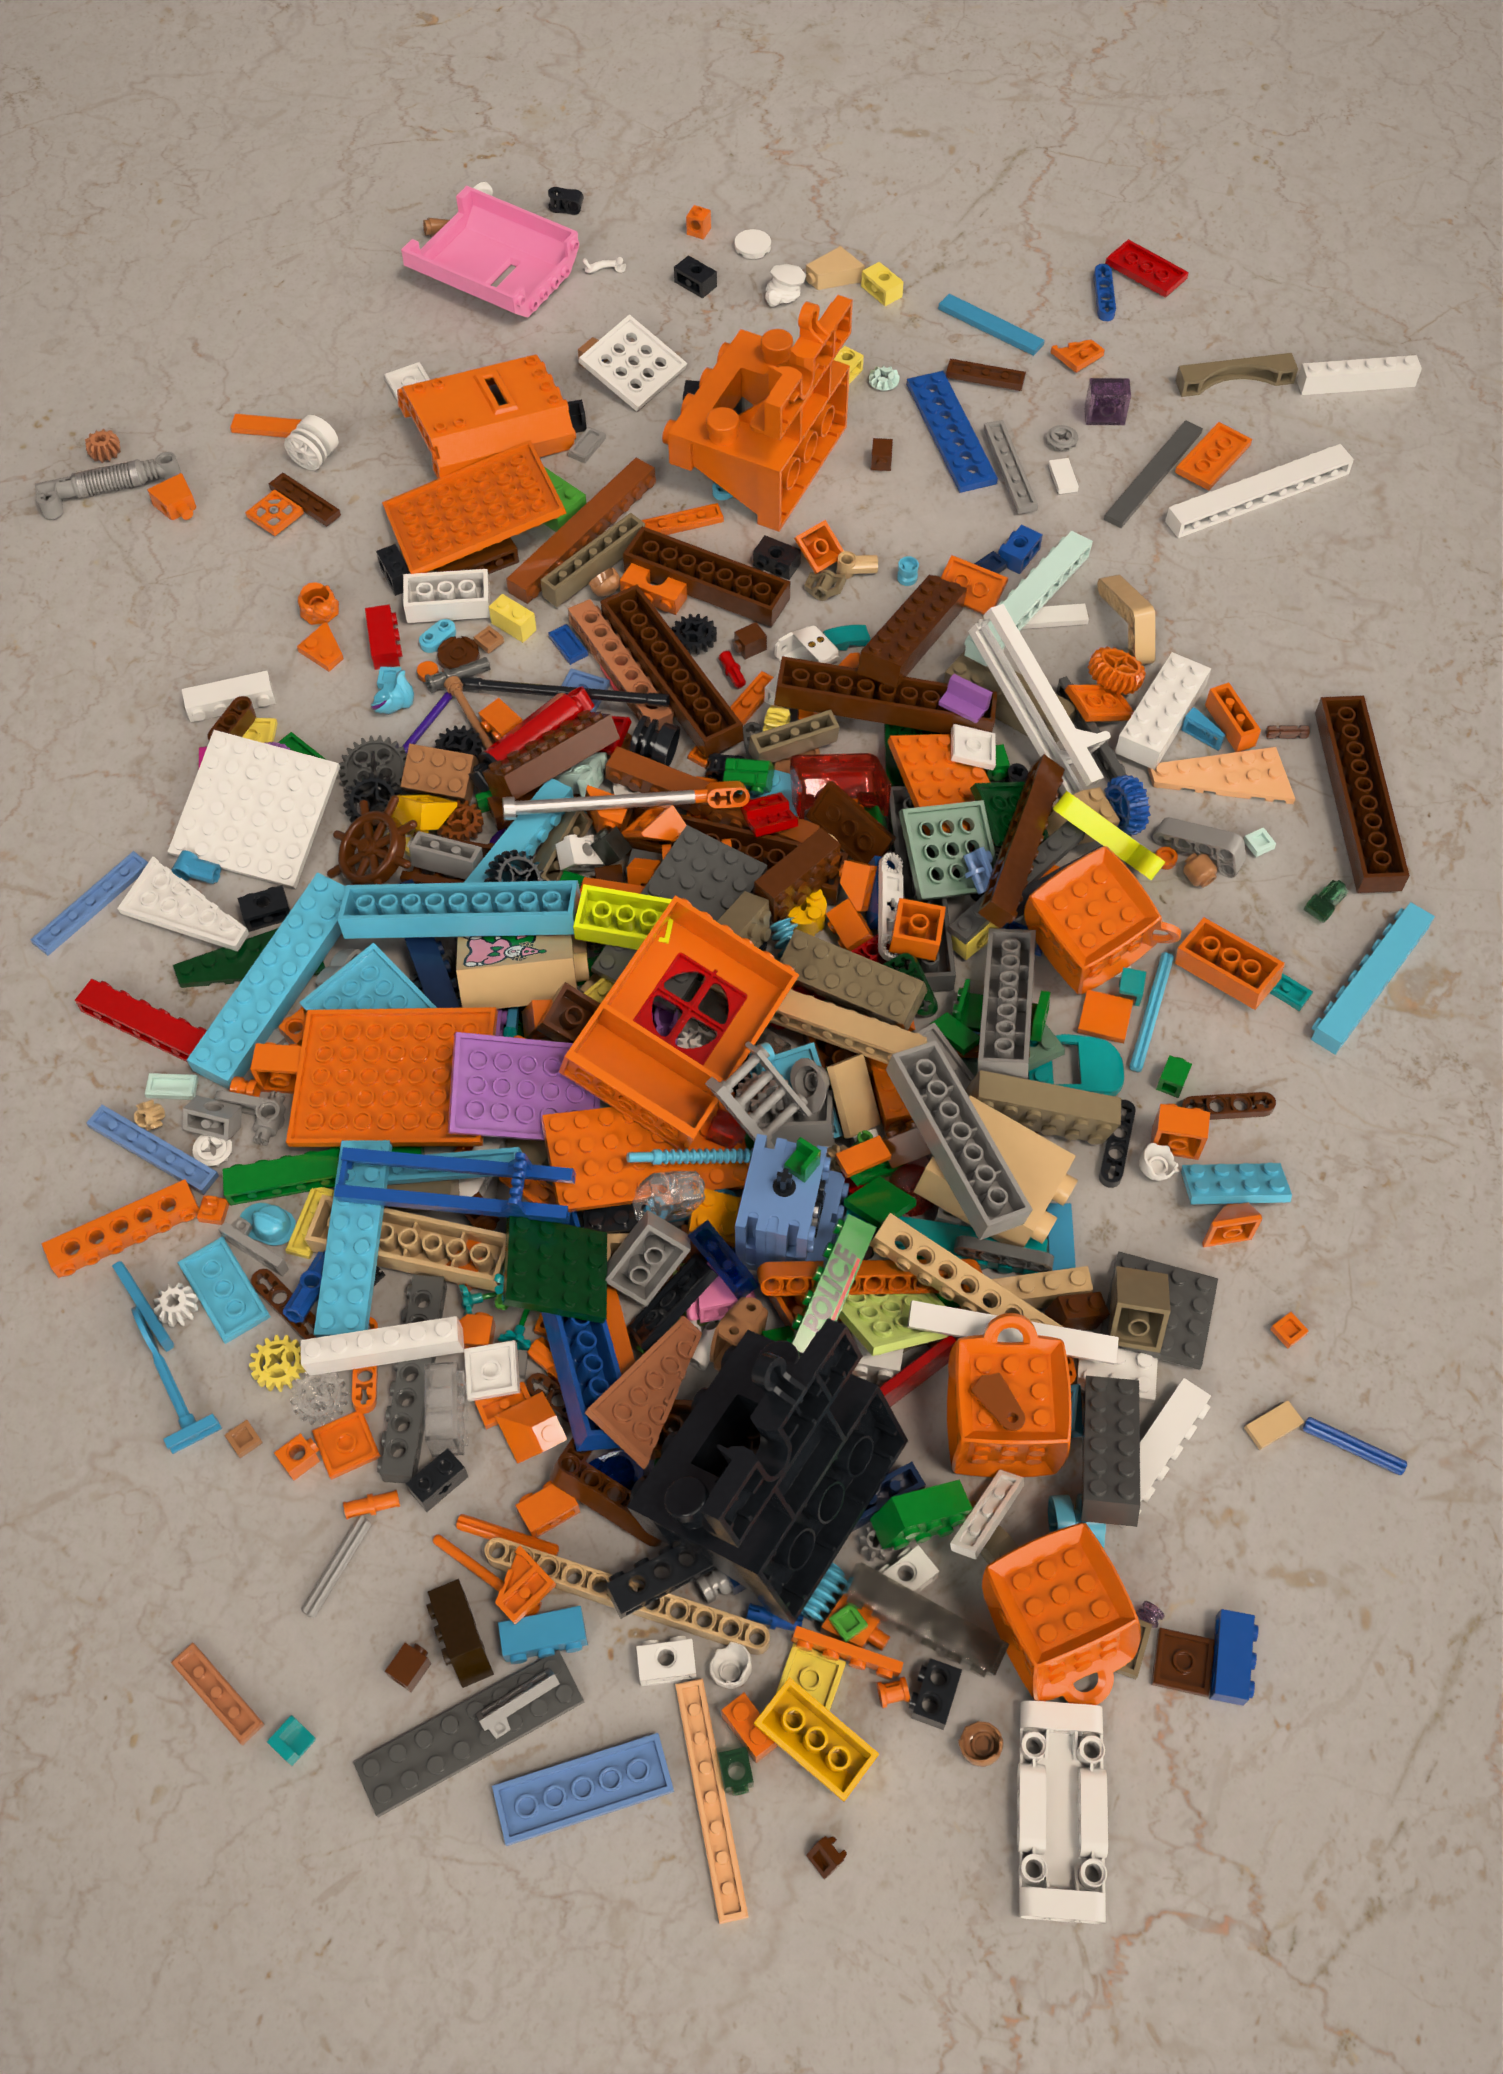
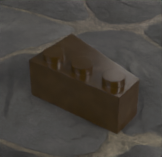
M456 1579L428 1591L431 1603L426 1604L431 1620H437L438 1625L434 1626L439 1643L444 1641L446 1647L441 1649L444 1661L447 1666L452 1664L462 1688L494 1675L460 1580Z

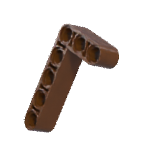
M572 1437L550 1473L552 1483L651 1547L660 1546L663 1541L646 1533L627 1508L630 1503L631 1490L588 1464L586 1461L594 1450L577 1451Z

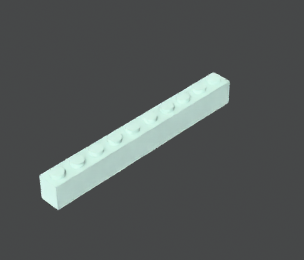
M1073 531L1066 537L1063 536L1056 547H1052L1046 558L1043 557L1039 565L1031 569L1026 579L1023 578L1015 590H1011L1007 599L999 603V605L1004 604L1019 631L1086 561L1090 554L1092 540ZM990 621L987 625L1001 649H1003L1005 644ZM969 634L964 643L966 646L964 656L987 667L985 660Z

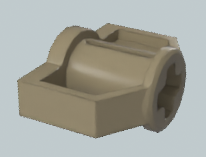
M825 569L817 574L810 572L804 586L806 592L815 599L826 601L829 597L841 593L846 583L845 574H835Z

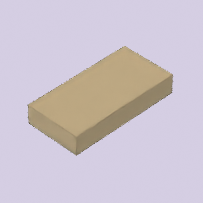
M1286 1401L1247 1424L1244 1429L1258 1449L1261 1450L1303 1425L1304 1421L1291 1403Z

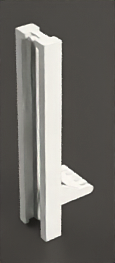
M1004 604L991 607L983 615L984 619H979V623H975L968 633L1039 756L1041 757L1045 754L1065 769L1062 776L1064 781L1058 788L1063 795L1065 791H1068L1073 795L1083 790L1069 766L1072 764L1075 765L1086 786L1098 783L1104 776L1091 754L1111 737L1110 733L1103 731L1096 734L1074 727ZM990 621L1066 751L1060 750L987 625Z

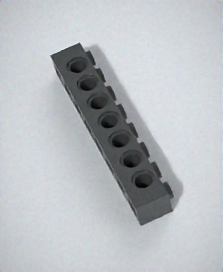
M413 1275L412 1284H408L407 1287L409 1304L403 1310V1323H415L441 1319L443 1317L447 1284L444 1277ZM421 1302H430L429 1305L424 1308L418 1307ZM436 1356L394 1363V1370L397 1372L396 1381L392 1380L390 1386V1396H393L391 1406L388 1405L386 1410L388 1428L387 1431H383L381 1440L384 1452L383 1457H379L377 1462V1472L380 1473L384 1482L406 1484L418 1473ZM410 1374H418L415 1380H406ZM408 1398L414 1399L411 1405L402 1406L404 1400ZM404 1423L410 1424L406 1431H397L400 1425ZM396 1450H406L403 1456L393 1457Z

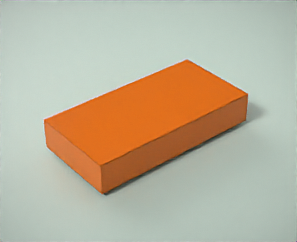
M880 1135L836 1153L835 1159L845 1177L849 1178L890 1160L892 1155Z

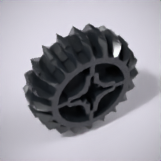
M370 773L369 779H366L365 775H361L363 780L361 782L354 779L353 782L356 786L347 787L351 794H344V798L348 801L343 803V806L347 808L345 814L351 816L350 822L353 823L361 816L357 811V803L361 800L368 802L370 812L385 811L388 802L382 799L381 789L388 791L391 796L402 795V790L397 789L398 784L396 782L391 783L392 779L389 776L384 779L381 773H379L377 778H375L374 773ZM372 788L370 793L362 794L364 791ZM377 799L378 804L371 806L370 802ZM378 825L373 826L374 832Z
M511 850L510 852L504 851L501 855H496L494 861L489 862L488 866L490 869L485 871L489 878L485 879L484 882H502L501 876L503 882H514L513 879H516V877H519L516 882L527 881V879L528 881L546 880L540 876L544 871L537 868L540 862L533 863V856L526 857V851L518 853L517 850ZM510 864H514L520 867L522 871L517 870L514 866L512 867Z

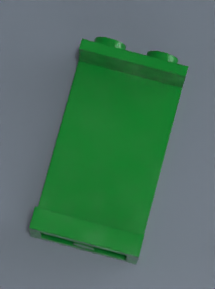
M966 979L964 987H959L957 995L959 1004H954L952 1016L972 1031L980 1032L983 995L970 993L971 979ZM1041 990L1038 1004L1032 1003L1030 1040L1041 1042L1049 1012L1051 992Z

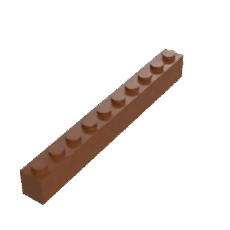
M637 457L632 460L506 578L508 593L526 604L533 598H536L542 591L540 580L604 533L649 488L654 486L656 483L655 467Z
M618 746L605 765L606 779L612 783L626 786L635 792L652 793L704 789L710 783ZM735 792L733 794V797L735 798L741 796L740 794ZM708 803L673 805L676 808L689 810L693 815L707 817L712 822L751 831L740 807L713 808ZM797 817L798 827L767 835L802 843L820 829V826Z

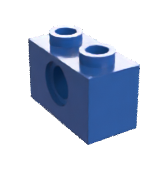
M1022 524L1016 531H1013L1007 543H1003L998 551V555L1008 562L1007 569L1021 574L1040 550L1043 534Z

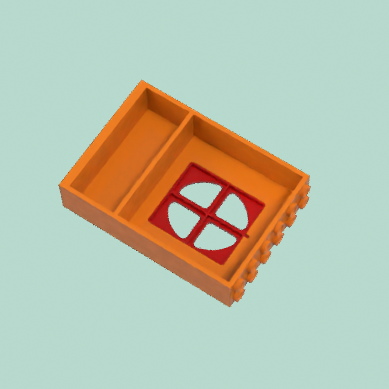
M675 895L564 1056L559 1073L683 1152L684 1149L689 1148L719 1101L705 1083L711 1077L718 1082L726 1081L743 1064L750 1053L745 1044L748 1041L753 1045L756 1044L799 977V974L791 966L777 961L771 953L755 947L749 939L741 938L735 934L729 926L721 925L713 920L712 916L707 912L699 911L693 907L687 899L679 898ZM671 918L673 925L669 944L659 942V937L665 938L668 920ZM688 972L699 973L705 977V981L690 1002L682 1000L665 989L664 983L676 975ZM713 984L719 985L727 998L728 1017L725 1024L718 1023L698 1009V1005ZM656 996L662 997L682 1011L681 1017L666 1037L661 1036L657 1032L652 1019V1004ZM691 1018L698 1020L717 1034L714 1040L697 1048H681L675 1043V1040Z

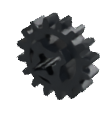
M689 614V618L686 619L684 616H681V622L675 621L672 631L690 655L693 651L700 655L701 650L708 652V647H714V642L717 641V627L714 626L713 620L708 622L707 616L702 619L700 614H697L696 617Z
M456 725L454 730L446 728V734L439 733L440 739L435 740V748L471 754L477 759L478 755L482 753L483 744L479 733H474L473 728L467 731L465 725L461 729H458Z

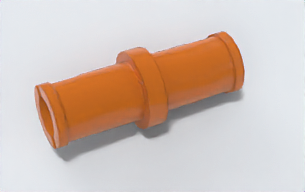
M396 1489L374 1496L373 1493L367 1494L366 1498L343 1502L347 1520L369 1513L372 1516L376 1515L377 1511L400 1507V1502Z

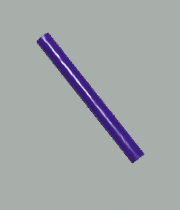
M446 692L403 744L405 753H408L409 743L416 744L453 698L451 693Z

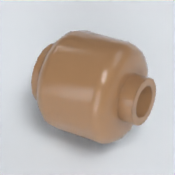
M1194 853L1185 860L1186 865L1183 868V873L1193 886L1204 888L1217 878L1215 875L1217 873V866L1207 854L1197 855Z

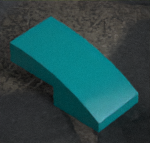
M845 625L823 631V634L838 650L847 651L849 645L866 646L871 640L866 625Z

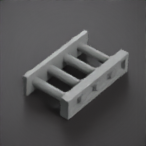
M748 1041L745 1046L753 1055L726 1081L718 1082L711 1077L705 1085L754 1142L757 1134L767 1135V1148L775 1149L771 1142L773 1139L772 1135L798 1110L808 1117L812 1113L806 1106L808 1101L800 1093L796 1094L767 1059L770 1054L761 1045L756 1047ZM760 1063L766 1071L742 1095L734 1098L731 1095L733 1092L732 1088ZM773 1079L779 1087L754 1112L747 1114L744 1110L747 1107L746 1104ZM786 1095L792 1103L766 1128L760 1129L757 1126L760 1123L759 1120Z

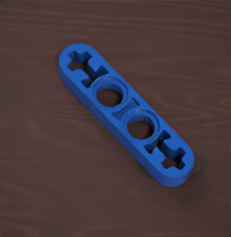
M1099 264L1095 267L1093 277L1097 314L1100 320L1111 321L1114 319L1116 312L1112 269L1107 264Z

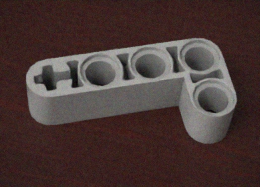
M1166 817L1153 835L1154 841L1159 846L1170 847L1189 854H1207L1210 859L1217 860L1218 871L1228 878L1236 877L1246 860L1244 840L1234 832Z

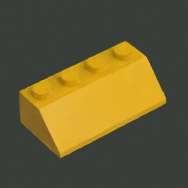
M790 1677L753 1723L843 1802H845L879 1755L877 1751Z

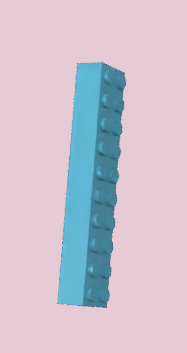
M317 872L188 1057L187 1062L192 1071L230 1090L232 1079L235 1076H245L251 1067L256 1043L264 1044L275 1028L277 1029L341 935L342 931L337 918L346 886Z
M578 880L346 885L337 920L344 939L574 935L573 926L581 893Z

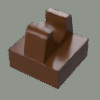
M833 1836L830 1838L823 1837L806 1855L824 1880L842 1864L847 1855L845 1850L839 1853L835 1849L833 1844L837 1839Z

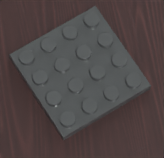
M1118 1251L1106 1302L1109 1313L1111 1289L1116 1266L1168 1274L1171 1310L1160 1353L1118 1346V1348L1147 1354L1154 1358L1200 1370L1203 1364L1218 1278ZM1110 1315L1103 1320L1100 1334L1108 1335Z

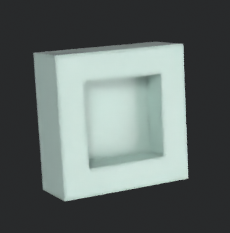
M1264 827L1244 837V843L1255 857L1275 849L1276 843Z

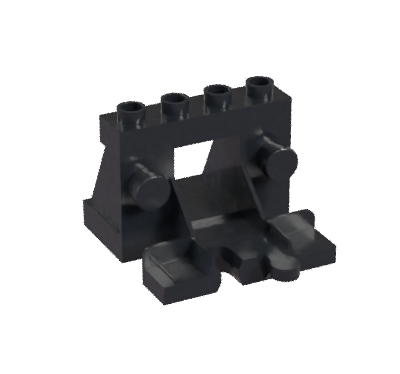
M828 1318L803 1353L799 1352L796 1346L788 1341H774L747 1330L737 1346L732 1345L725 1351L721 1360V1370L710 1386L704 1387L697 1392L692 1401L691 1413L680 1430L674 1431L667 1436L661 1448V1457L649 1475L642 1476L636 1481L631 1490L630 1503L627 1508L646 1533L671 1546L674 1541L682 1544L753 1592L768 1612L794 1625L906 1446L908 1439L879 1385L852 1374L863 1355L846 1325ZM753 1423L761 1436L759 1449L756 1454L744 1446H738ZM728 1462V1464H729L728 1467L726 1468V1470L724 1471V1473H723L721 1476L718 1477V1475L720 1474V1472L722 1471V1469L724 1468V1466H725L726 1463Z

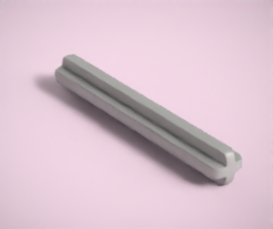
M362 1516L356 1519L303 1605L302 1612L307 1616L314 1618L318 1614L371 1527V1522Z

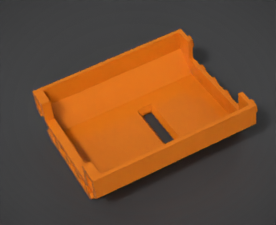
M537 354L418 382L397 389L398 406L405 418L412 417L432 454L433 471L437 479L531 440L539 458L567 451L574 445V440H576V432L572 427L569 415L568 402L562 398L559 387L555 386L552 375L548 374L545 363L541 362ZM496 384L507 404L499 406L489 386Z

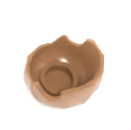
M612 567L593 578L589 585L595 595L607 597L614 594L619 588L620 576Z
M977 1721L966 1726L958 1740L963 1757L972 1765L980 1767L992 1765L998 1760L1003 1750L1002 1735L989 1722Z

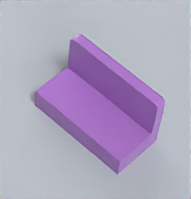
M953 674L949 680L947 692L939 700V706L977 723L988 710L993 692Z

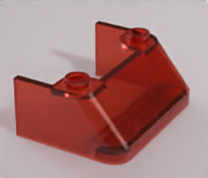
M870 753L795 755L791 757L792 803L799 819H804L805 810L815 805V799H817L828 781H833L851 798H857L858 802L864 807L872 808L878 806L883 817L888 816L892 784L877 756Z

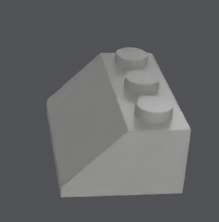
M827 1090L825 1102L822 1108L815 1114H811L808 1117L798 1110L772 1135L773 1139L771 1142L775 1146L777 1138L787 1139L789 1142L796 1143L799 1137H802L814 1146L834 1145L833 1090ZM789 1100L788 1104L783 1103L782 1110L775 1108L774 1114L768 1111L759 1120L760 1123L757 1126L760 1129L766 1128L792 1102Z

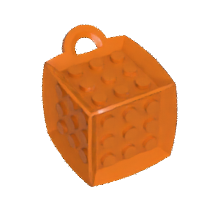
M1107 846L1094 850L1059 871L1030 894L1025 905V922L1029 930H1036L1038 946L1056 971L1078 995H1082L1087 992V989L1092 990L1122 972L1123 967L1128 968L1157 943H1175L1181 938V930L1175 925L1162 921L1160 913L1142 885ZM1154 930H1161L1168 934H1154L1153 932Z
M1016 1313L1001 1314L988 1323L983 1335L959 1338L953 1345L949 1355L947 1432L952 1471L956 1474L981 1477H995L999 1470L1021 1477L1056 1474L1068 1458L1071 1441V1386L1064 1341L1054 1337L1037 1335L1033 1323L1023 1315ZM1006 1328L1018 1329L1023 1335V1342L1008 1343L997 1342L1000 1332ZM1001 1374L1025 1414V1423L1021 1429L1017 1431L1006 1430L971 1392L982 1375ZM1013 1416L1007 1418L1008 1421L1011 1423H1015L1017 1421V1419Z
M1082 1522L1036 1538L1006 1553L986 1566L982 1578L985 1602L1002 1644L1035 1701H1048L1063 1696L1068 1703L1098 1705L1105 1700L1113 1686V1672L1130 1662L1138 1651L1141 1641V1627L1130 1597L1114 1565L1088 1525ZM1097 1672L1098 1682L1091 1691L1080 1692L1074 1687V1682Z

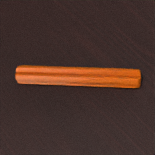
M460 1514L456 1523L458 1530L489 1540L498 1537L558 1556L559 1546L557 1544L465 1514Z

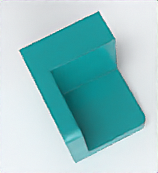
M1123 967L1118 986L1120 987L1119 993L1136 996L1135 1006H1140L1147 972Z
M291 1715L271 1736L267 1743L293 1766L315 1742L316 1738Z

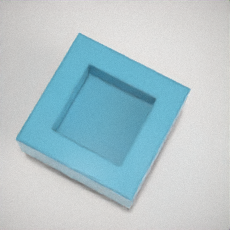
M380 667L377 680L378 689L383 688L384 682L387 684L394 682L396 673L401 671L402 668Z

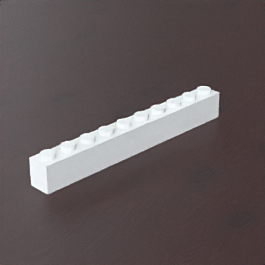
M1341 444L1328 447L1325 450L1293 460L1274 469L1244 478L1239 482L1209 491L1204 495L1174 504L1169 507L1165 522L1176 537L1180 538L1348 475L1354 459Z

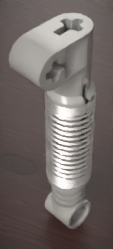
M163 452L155 458L156 461L150 459L151 462L146 460V463H144V461L138 459L129 460L125 463L114 464V466L111 464L103 468L97 467L96 469H89V471L72 473L69 477L36 483V500L43 516L46 519H55L63 513L62 499L76 496L78 498H86L90 495L93 496V493L94 495L100 494V491L103 494L104 491L107 493V490L111 492V489L113 492L115 489L117 491L118 488L120 490L122 488L125 489V486L126 488H129V486L132 488V484L134 487L145 485L149 478L154 480V477L159 479V476L167 480L180 474L181 470L175 454Z

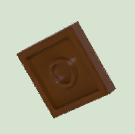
M1159 1628L1151 1685L1208 1697L1210 1693L1215 1639Z

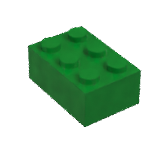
M959 1479L891 1497L870 1521L882 1549L893 1547L894 1550L906 1547L912 1541L920 1544L928 1541L934 1535H939L940 1538L950 1535L954 1532L953 1528L966 1521L965 1517L973 1508Z

